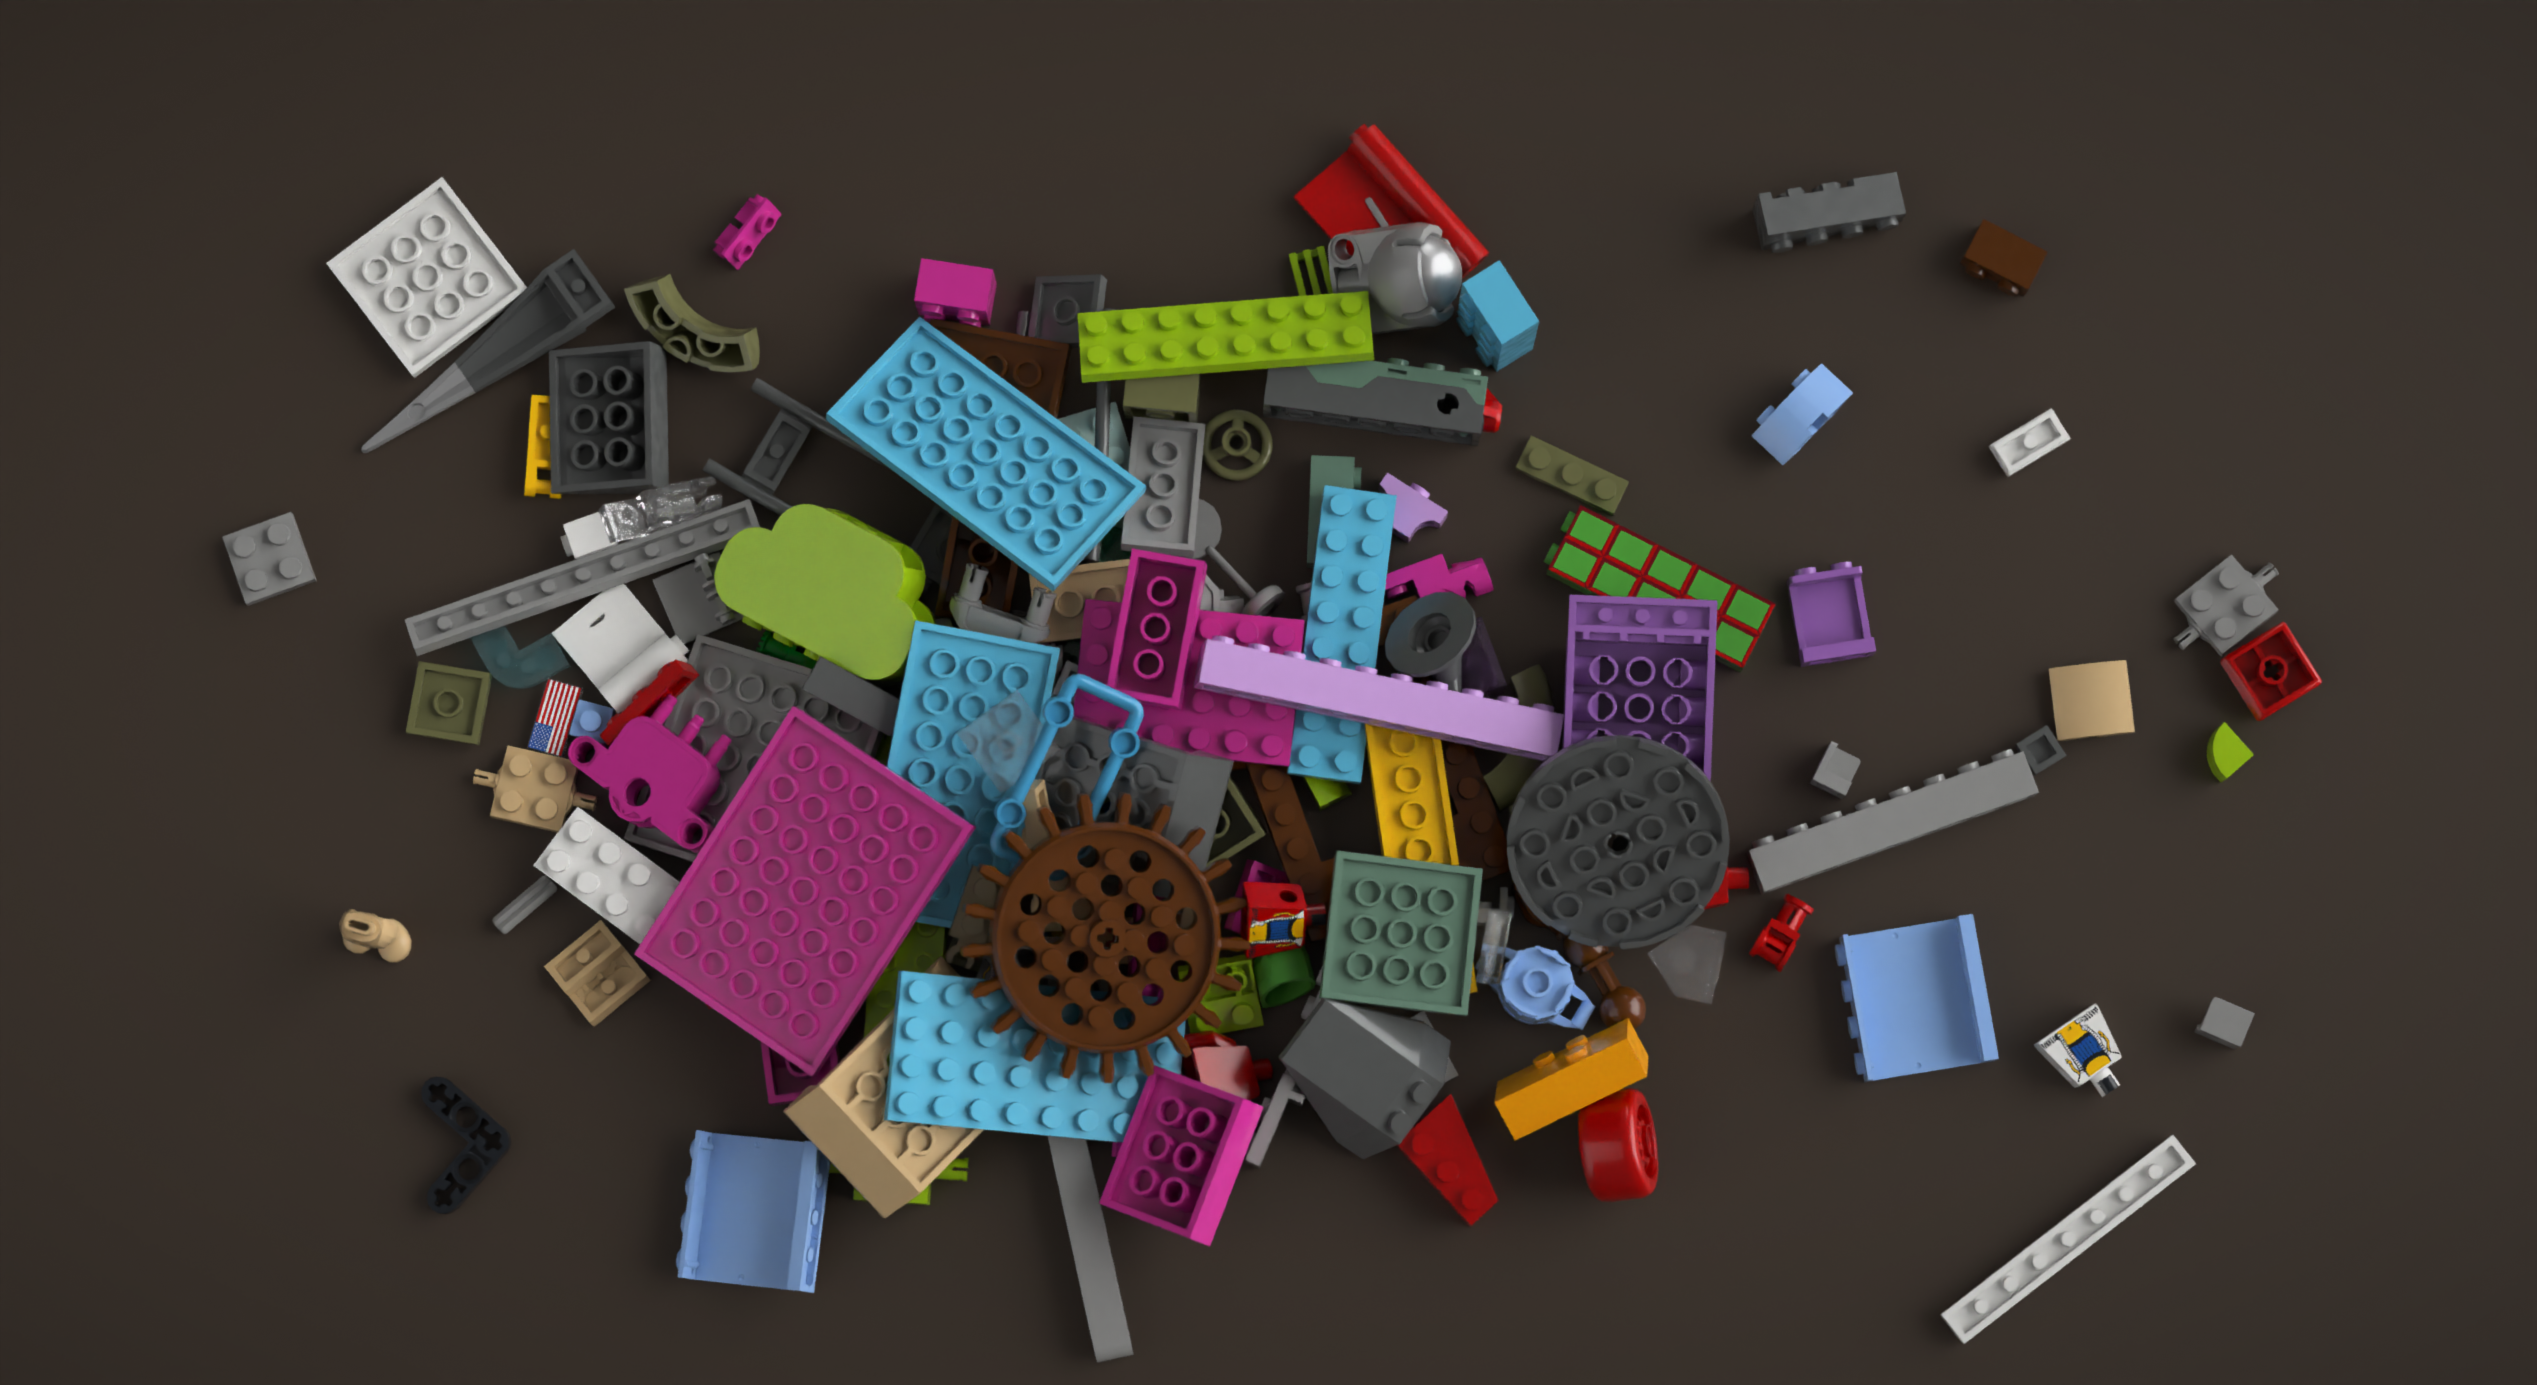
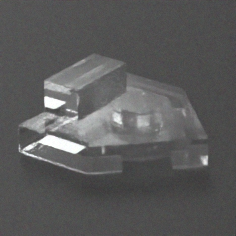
M1690 925L1649 951L1647 955L1675 997L1711 1005L1718 981L1727 932Z

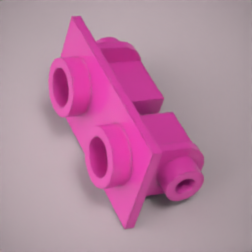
M756 194L754 198L749 197L745 205L734 217L743 225L738 229L730 223L719 238L715 240L716 246L713 251L721 258H726L736 270H739L743 263L752 256L754 249L765 235L774 228L776 221L782 214L766 197L763 198L759 194Z

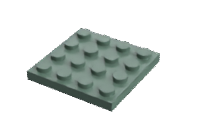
M1336 851L1319 999L1327 998L1341 1002L1466 1017L1469 1007L1483 869Z

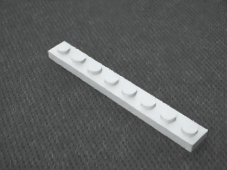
M2169 1136L1942 1312L1940 1316L1961 1343L1965 1344L2196 1163L2175 1136Z

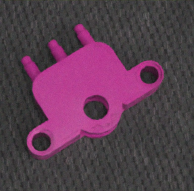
M669 694L664 701H661L650 718L639 716L631 719L610 747L589 736H580L571 742L568 748L569 760L583 773L603 788L609 790L611 807L620 818L640 828L657 827L682 847L695 854L700 852L715 827L699 816V814L715 794L720 784V772L716 765L726 753L727 747L731 743V739L725 734L721 735L707 754H702L690 745L704 723V719L698 714L694 715L679 735L663 725L677 703V699ZM594 748L595 755L593 759L586 763L585 757L587 752ZM650 785L651 793L649 799L643 805L638 806L637 795L643 787ZM702 828L703 836L701 840L693 844L694 833Z

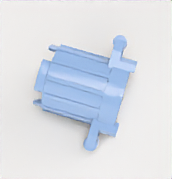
M1487 944L1474 967L1484 981L1498 994L1504 1010L1515 1020L1528 1025L1549 1023L1554 1026L1559 1025L1564 1028L1583 1030L1596 1007L1587 995L1575 985L1569 962L1567 963L1556 950L1553 951L1535 946L1515 951L1507 947ZM1500 954L1509 962H1506L1498 979L1488 972ZM1570 997L1581 1001L1571 1021L1560 1015L1569 1004Z

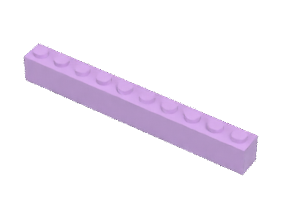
M1212 636V640L1206 639L1200 647L1193 688L1540 761H1546L1557 753L1559 749L1564 714L1554 712L1555 708L1550 705L1535 703L1533 707L1519 705L1518 699L1508 696H1498L1497 700L1483 697L1484 692L1475 689L1465 688L1462 689V693L1448 690L1447 684L1437 681H1427L1426 685L1412 682L1413 677L1393 673L1391 678L1377 675L1376 669L1366 666H1356L1355 670L1341 667L1342 663L1340 661L1321 658L1319 662L1305 660V654L1295 651H1284V655L1269 652L1270 647L1266 645L1249 643L1248 647L1234 645L1233 639L1224 636Z

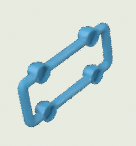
M1074 674L1068 677L1063 683L1058 696L1046 700L1042 708L1045 723L1010 797L1003 798L995 806L994 814L998 822L990 839L991 849L994 854L1013 864L1019 861L1020 856L1005 844L1002 834L1006 830L1010 831V829L1019 827L1024 822L1026 809L1023 802L1058 728L1068 725L1073 719L1074 709L1070 702L1076 690L1081 689L1129 712L1124 726L1113 730L1108 738V746L1111 753L1090 796L1094 822L1124 758L1133 756L1139 749L1140 740L1136 733L1143 720L1144 711L1138 700L1083 674ZM1092 846L1082 847L1078 852L1077 858L1081 859L1087 856ZM1061 869L1055 870L1051 873L1049 880H1063L1067 877V874Z

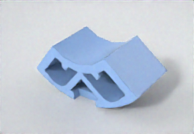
M1822 363L1812 373L1805 369L1792 382L1791 385L1795 389L1776 409L1770 405L1756 420L1760 427L1752 434V437L1782 465L1788 462L1853 394Z

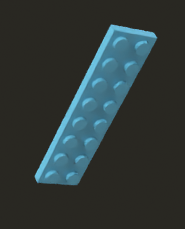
M1324 485L1302 651L1306 655L1305 660L1319 662L1321 658L1340 661L1342 663L1341 667L1355 670L1356 666H1366L1375 669L1397 495ZM1296 709L1290 766L1288 767L1287 774L1360 784L1366 747L1364 723Z

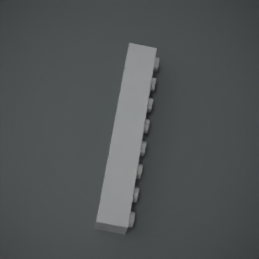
M2012 749L2005 750L1991 756L1993 762L1980 767L1978 761L1957 768L1959 775L1945 779L1944 774H1939L1924 780L1925 787L1911 792L1910 787L1906 786L1890 792V800L1877 804L1876 799L1873 798L1855 805L1856 812L1843 816L1840 810L1821 817L1822 824L1808 828L1807 823L1786 830L1788 836L1774 841L1771 835L1752 842L1754 849L1749 850L1746 855L1761 895L2034 797L2039 791L2024 751L2014 754Z

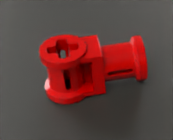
M1789 894L1784 895L1783 900L1785 903L1775 919L1771 918L1767 926L1763 927L1748 953L1753 957L1758 955L1776 966L1775 970L1778 972L1782 971L1797 945L1795 943L1801 935L1798 933L1800 926L1806 916L1812 915L1814 911L1808 904ZM1795 911V914L1792 917L1791 921L1789 922V924H1787V920L1789 919L1791 913Z

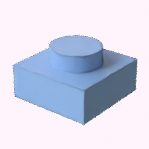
M579 699L569 735L577 738L589 736L606 745L600 734L607 728L608 721L615 715V709Z

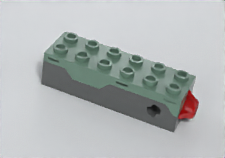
M1388 358L1387 363L1372 360L1268 368L1263 402V417L1478 446L1482 431L1495 433L1499 430L1502 404L1487 388L1488 377L1481 376L1480 370L1460 368L1458 373L1445 371V366L1440 364L1424 363L1423 368L1409 366V361L1404 359ZM1443 406L1452 408L1450 414L1442 413Z

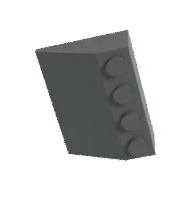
M650 341L549 350L551 493L643 494L669 491L667 351Z

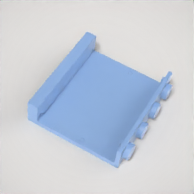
M1973 914L1961 915L1955 919L1851 936L1844 934L1839 937L1840 944L1835 945V956L1838 966H1844L1846 980L1841 981L1844 1002H1850L1853 1016L1847 1017L1848 1030L1851 1039L1857 1038L1859 1053H1854L1856 1073L1858 1075L1863 1074L1864 1082L1992 1062L1999 1059Z
M696 1130L695 1138L690 1146V1157L692 1159L691 1174L688 1176L685 1184V1192L688 1198L686 1212H684L681 1218L682 1246L676 1257L678 1278L814 1293L830 1161L811 1141L800 1142Z

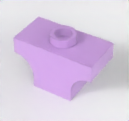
M1388 472L1380 482L1379 491L1381 493L1397 495L1392 530L1394 535L1409 543L1414 534L1423 527L1431 526L1440 529L1447 518L1448 511L1429 500L1430 493L1415 483H1412L1409 487Z

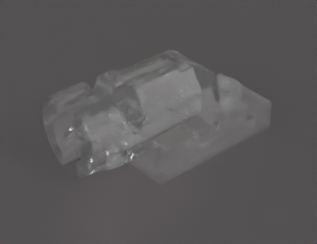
M707 476L690 481L672 483L667 486L644 490L634 499L603 504L599 509V513L610 543L644 537L720 510L722 505L721 494L704 497L707 494L708 487L716 484L715 479ZM704 497V498L698 503V505H696L694 499Z

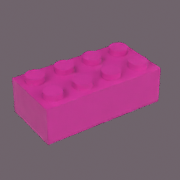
M1132 548L1107 680L1108 686L1135 698L1141 704L1181 711L1207 572L1205 561Z

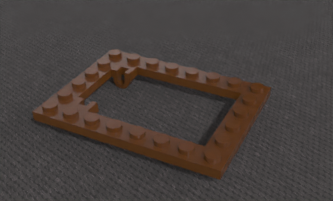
M1416 595L1383 606L1378 648L1385 646L1390 626L1402 610L1417 600ZM1430 675L1427 677H1413L1412 682L1426 685L1427 681L1434 680ZM1441 740L1449 797L1456 813L1452 815L1459 866L1483 869L1482 882L1510 872L1507 840L1486 783L1483 780V775L1472 746ZM1244 763L1288 884H1298L1302 887L1306 904H1325L1326 925L1306 926L1309 941L1312 943L1326 938L1335 857L1324 861L1320 860L1290 775L1287 774V767Z

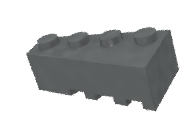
M1897 172L1854 178L1847 182L1848 187L1842 188L1839 182L1822 183L1813 188L1811 193H1805V190H1802L1801 187L1790 188L1785 191L1786 193L1780 194L1777 198L1773 199L1771 192L1759 193L1752 210L1761 249H1771L1772 253H1780L1791 250L1795 243L1806 241L1808 246L1827 242L1828 236L1842 234V238H1852L1863 234V229L1877 226L1878 231L1898 227V222L1903 220L1906 211Z

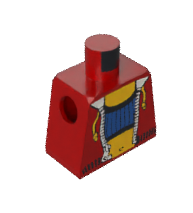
M1243 882L1242 898L1246 899L1247 906L1241 909L1240 937L1250 942V949L1244 950L1246 958L1301 948L1305 944L1306 926L1326 925L1325 904H1306L1300 885Z

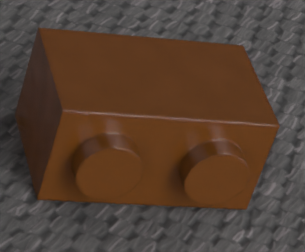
M1983 219L1960 264L1966 267L1965 271L1969 275L1980 280L1988 278L1998 283V289L2008 295L2016 297L2020 294L2025 296L2048 251Z

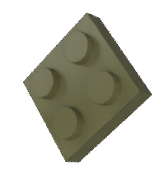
M419 661L406 733L479 746L492 674Z

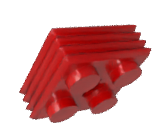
M2285 622L2279 623L2228 654L2220 661L2257 721L2265 719L2322 683V679ZM2265 663L2269 667L2276 666L2279 671L2275 674V681L2272 677L2266 678L2263 674L2266 670Z

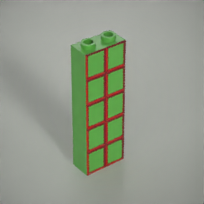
M1580 505L1576 514L1569 511L1560 531L1566 533L1560 546L1553 543L1544 560V563L1550 565L1546 575L1585 595L1717 600L1715 660L1741 673L1776 605L1775 603Z

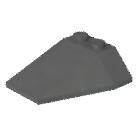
M1322 998L1280 1054L1279 1059L1332 1137L1339 1144L1360 1158L1365 1159L1399 1145L1443 1087L1451 1041L1423 1021Z

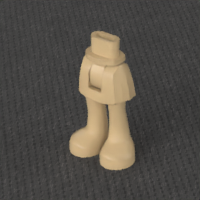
M349 909L343 913L339 925L343 943L349 951L355 954H363L371 948L378 949L381 957L390 963H398L409 955L412 940L407 929L399 921L356 911L355 909Z

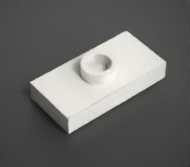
M2051 408L1992 443L1989 449L2006 476L2009 477L2068 442L2071 438Z

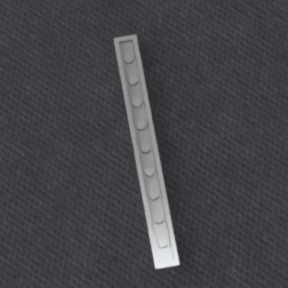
M747 499L404 620L416 655L419 656L693 560L700 554H710L724 549L728 541L738 532L747 528L760 527L751 501Z

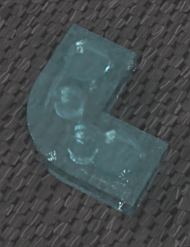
M506 625L470 638L492 676L503 685L511 688L526 689L534 687L570 667L552 633L519 650Z

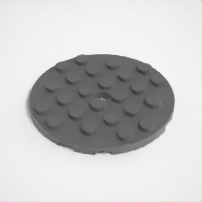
M1627 735L1595 737L1580 741L1555 753L1544 761L1524 783L1517 795L1509 817L1507 829L1508 863L1513 881L1522 899L1531 911L1548 927L1551 925L1556 930L1567 935L1570 940L1596 948L1597 945L1620 947V949L1640 948L1663 941L1679 933L1704 912L1705 906L1710 902L1715 892H1718L1727 869L1730 843L1728 822L1724 806L1711 781L1700 768L1680 752L1662 743L1642 737ZM1613 834L1622 835L1626 839L1628 838L1629 841L1627 847L1620 851L1611 849L1607 842Z

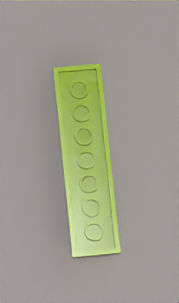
M1368 291L1077 313L1082 383L1374 360Z

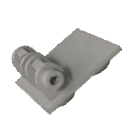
M719 551L709 556L708 553L700 554L694 558L695 562L652 580L673 630L684 644L696 640L697 634L705 636L743 619L744 615L729 608L717 593L714 574L717 562L721 556Z

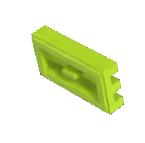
M1324 246L1317 247L1314 250H1303V252L1297 254L1296 252L1289 254L1298 296H1306L1298 263L1304 260L1313 295L1321 294L1312 258L1317 257L1319 258L1327 293H1333Z

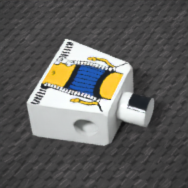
M2096 1003L2034 1044L2035 1048L2075 1088L2090 1080L2101 1097L2120 1086L2108 1067L2122 1058L2121 1053Z

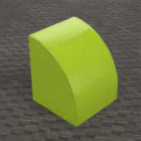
M2225 722L2215 729L2208 741L2207 761L2212 773L2220 782L2226 780L2254 755Z
M1303 777V781L1319 811L1352 795L1346 782Z

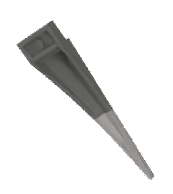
M575 249L546 267L508 309L444 373L362 446L361 451L369 453L548 353L549 350H553L587 331L586 327L614 309L615 306Z

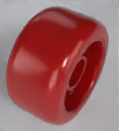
M1623 1088L1579 1109L1578 1137L1585 1178L1593 1196L1599 1201L1617 1202L1640 1199L1650 1195L1657 1185L1658 1149L1653 1118L1645 1096L1637 1089Z

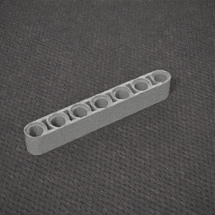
M1048 1136L1097 1363L1133 1355L1131 1339L1101 1204H1099L1100 1197L1087 1139Z

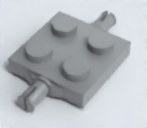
M2231 554L2178 596L2174 603L2186 615L2189 627L2173 638L2176 644L2181 642L2178 647L2184 650L2189 644L2200 637V639L2208 642L2222 657L2274 616L2279 609L2266 595L2263 587L2271 579L2279 575L2276 568L2272 570L2274 565L2269 562L2256 574L2252 575Z

